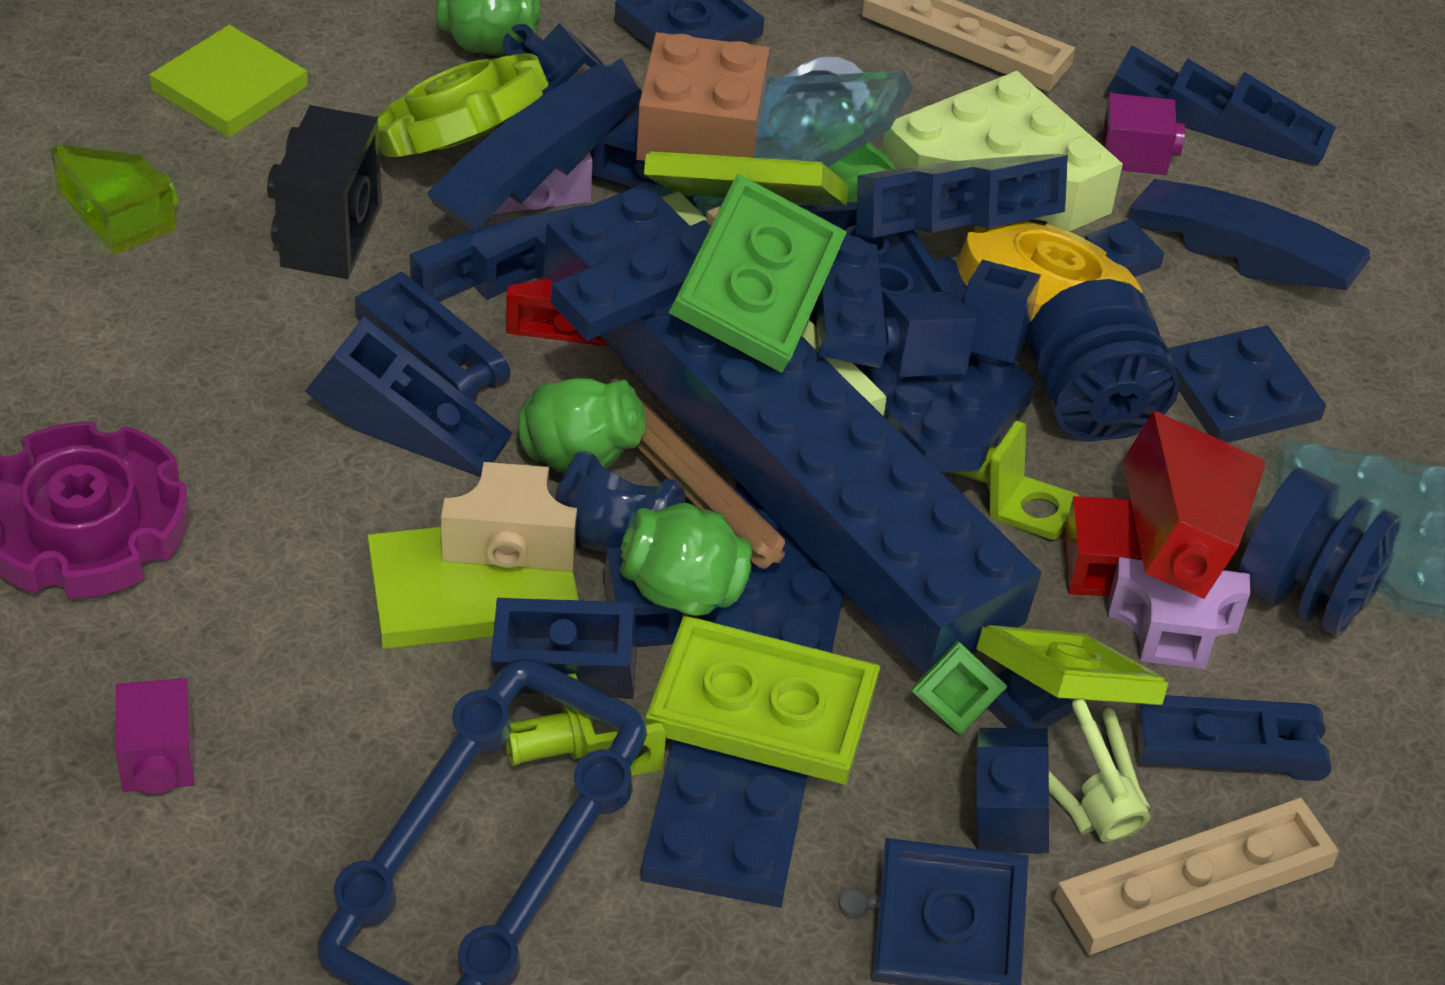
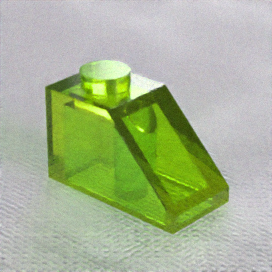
M59 145L50 149L58 193L113 255L176 230L174 206L178 205L179 202L176 188L166 173L159 174L142 155L68 145Z

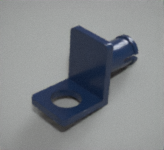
M560 23L544 40L526 24H518L511 28L524 39L522 42L517 41L509 33L505 35L503 40V50L508 56L525 53L534 54L538 57L548 81V87L542 91L543 95L568 81L584 63L590 68L600 63L605 66L604 62L591 48Z

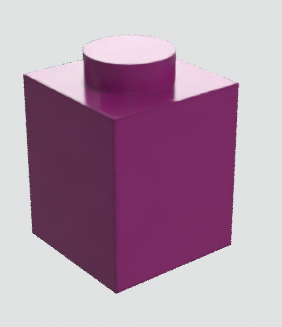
M1109 93L1101 130V145L1123 163L1121 171L1167 175L1171 156H1180L1182 153L1185 136V124L1176 122L1175 100Z
M187 678L115 684V752L123 792L142 791L149 794H161L175 787L195 786L193 716Z

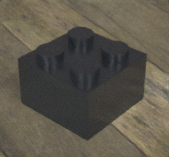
M309 105L300 126H293L290 129L286 142V154L281 164H273L267 182L268 198L275 200L276 212L271 226L272 243L279 245L280 267L349 279L382 205L378 117Z

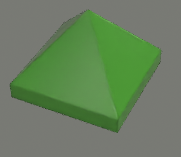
M957 640L915 683L911 690L961 735L1007 688V685Z

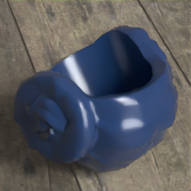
M579 451L574 455L567 471L562 476L555 494V500L565 506L577 508L576 542L585 549L606 553V548L621 547L630 519L638 509L646 508L659 511L669 506L685 502V491L681 482L675 478L664 480L660 486L633 484L601 466L593 453Z

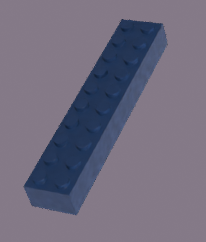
M645 182L548 222L543 278H547L551 283L557 282L690 225ZM672 304L599 335L922 675L957 640L971 653L976 652L982 627L993 625L1018 628L1027 622L1042 572L824 357H820L819 352L804 337H800L791 360L781 373L668 313Z

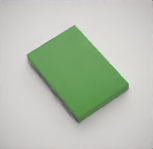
M737 174L668 313L782 373L791 360L847 232Z

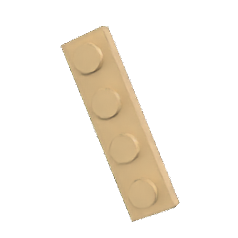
M864 0L862 16L1006 75L1018 71L1034 86L1048 92L1051 91L1073 62L1075 47L957 0Z
M1301 797L1059 882L1054 900L1090 956L1332 868L1339 850Z

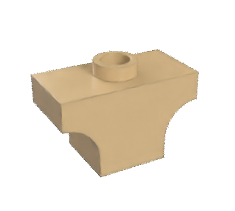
M483 462L481 479L472 491L462 496L444 498L441 514L442 561L496 565L505 568L522 567L573 572L576 550L577 508L565 506L557 502L548 491L549 467Z

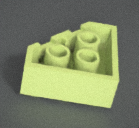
M1018 71L885 123L881 150L892 161L896 169L1008 156L1068 155L1065 212L1035 219L1046 221V224L1069 232L1112 213L1123 165L1122 162Z

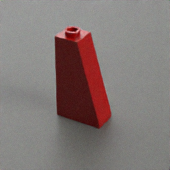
M1153 410L1123 459L1144 570L1146 574L1205 599L1239 547L1265 469V462L1262 458Z

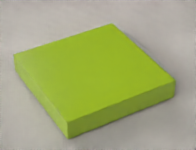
M230 24L149 74L151 90L227 137H231L308 86L307 70Z
M988 625V627H982L977 645V650L1057 698L1162 705L1169 683L1165 681L1163 676L1085 633Z

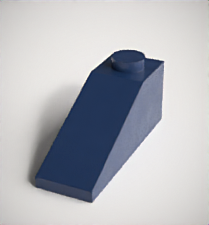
M365 317L360 320L305 390L307 394L354 430L481 477L483 462H492L512 434L509 429Z

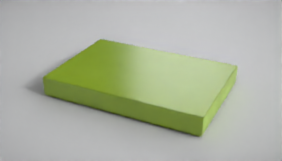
M654 151L646 154L644 175L673 193L679 191L682 195L725 198L736 175L740 174L792 203L847 206L849 186L822 162Z
M441 527L367 534L382 649L493 637L497 598L579 600L572 571L522 567L505 568L496 565L442 561Z
M684 615L645 717L646 725L662 723L666 732V738L847 785L877 686L881 665Z

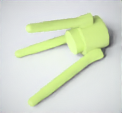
M1074 699L1072 702L1073 709L1100 772L1083 784L1081 789L1085 797L1082 803L1050 771L1049 793L1071 815L1081 835L1096 830L1101 841L1109 843L1130 836L1143 828L1151 817L1148 812L1150 805L1139 787L1124 735L1114 709H1104L1102 716L1118 770L1115 768L1085 700Z

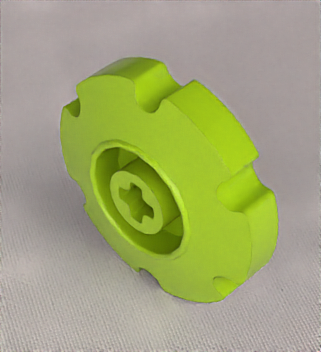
M524 53L490 60H476L447 69L417 84L405 96L396 100L377 114L379 149L382 155L401 157L431 150L451 148L472 141L503 125L512 116L538 100L543 95L542 91L548 87V81L538 57L534 54Z

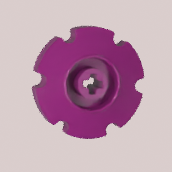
M72 422L55 425L31 433L21 439L23 450L20 453L7 457L0 455V576L23 590L38 593L46 586L58 585L64 588L67 598H87L116 592L143 580L142 565L151 560H169L184 538L189 520V505L186 484L180 482L177 460L162 443L144 432L124 426L119 431L103 433L97 430L96 422Z

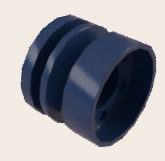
M1113 279L1085 281L1069 287L1044 303L1030 322L1027 343L1060 428L1073 438L1088 442L1128 438L1140 433L1153 410L1165 415L1176 401L1181 383L1176 367L1169 355L1164 339L1160 336L1156 321L1144 294L1130 283Z
M1297 467L1288 475L1264 511L1247 545L1238 572L1250 574V592L1274 605H1279L1294 590L1297 584L1304 587L1299 601L1298 617L1306 622L1311 621L1325 602L1329 600L1322 618L1321 629L1335 637H1339L1347 629L1354 617L1369 605L1384 580L1393 559V548L1401 528L1402 517L1383 509L1367 531H1365L1371 515L1373 502L1360 497L1340 519L1334 516L1338 505L1340 486L1305 468Z

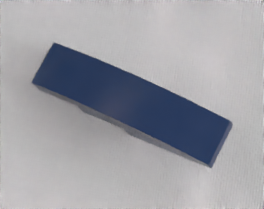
M1133 45L1123 57L1107 87L1108 90L1115 94L1175 100L1176 122L1184 123L1187 129L1280 158L1318 165L1323 159L1336 129L1332 124L1246 72L1242 73L1233 86L1188 58L1180 70L1176 72Z
M600 63L558 85L511 117L463 157L427 194L435 207L475 233L508 197L522 204L555 168L568 176L639 101L642 90Z
M1042 154L952 161L858 175L856 234L876 238L913 229L935 233L967 225L994 228L1065 212L1068 155Z
M1154 179L1129 207L1131 219L1140 228L1182 232L1186 250L1193 253L1235 257L1238 259L1240 275L1247 278L1347 290L1371 259L1368 248L1316 222L1261 201L1209 187Z
M590 205L519 217L480 228L475 233L471 231L413 252L410 254V278L439 302L472 287L486 300H489L506 292L510 285L526 283L535 278L537 280L544 279L543 265L547 223Z

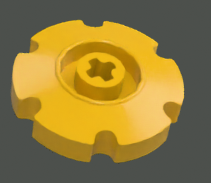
M1026 220L994 228L975 226L973 232L967 234L957 258L959 273L966 286L982 259L1041 274L1032 319L1041 306L1060 291L1085 281L1113 279L1130 283L1143 293L1131 272L1124 266L1109 259L1106 256V251L1074 233L1050 224L1043 226Z

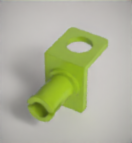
M1015 421L997 448L990 446L986 461L979 470L951 473L987 484V488L990 491L991 518L1051 540L1057 539L1066 526L1073 496H1079V494L1025 476L1026 423ZM1033 499H1045L1053 502L1058 507V511L1049 517L1037 518L1026 514L1022 507L1026 502Z
M575 673L568 674L569 676L577 679ZM563 704L562 713L517 722L511 721V733L505 742L507 755H509L511 766L568 753L571 754L573 760L578 759L580 761L590 752L607 750L619 731L595 735L589 716ZM662 723L646 725L647 736L643 745L648 748L630 766L632 776L663 770L666 732Z

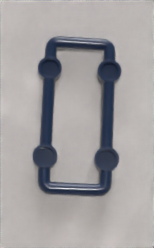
M519 659L507 664L498 672L487 690H476L464 695L456 703L452 714L456 736L370 861L352 863L338 875L334 884V896L338 909L323 929L318 940L317 956L322 967L331 975L349 985H413L348 950L347 947L360 927L374 926L384 921L392 913L396 904V890L392 881L476 755L478 753L493 752L508 740L511 733V718L508 708L521 688L527 686L619 732L607 750L590 752L576 765L574 771L576 799L494 926H481L472 930L460 944L458 959L463 974L456 985H511L517 978L521 968L517 943L600 814H609L621 809L630 800L633 792L630 766L642 749L647 736L646 723L640 712L621 700L540 661L532 659Z

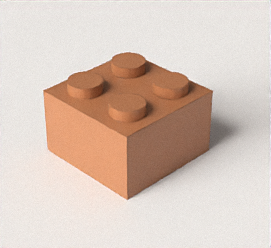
M656 32L639 104L636 160L645 161L646 154H650V151L755 158L765 102L770 47L750 45L742 41L727 42L697 38L687 34Z

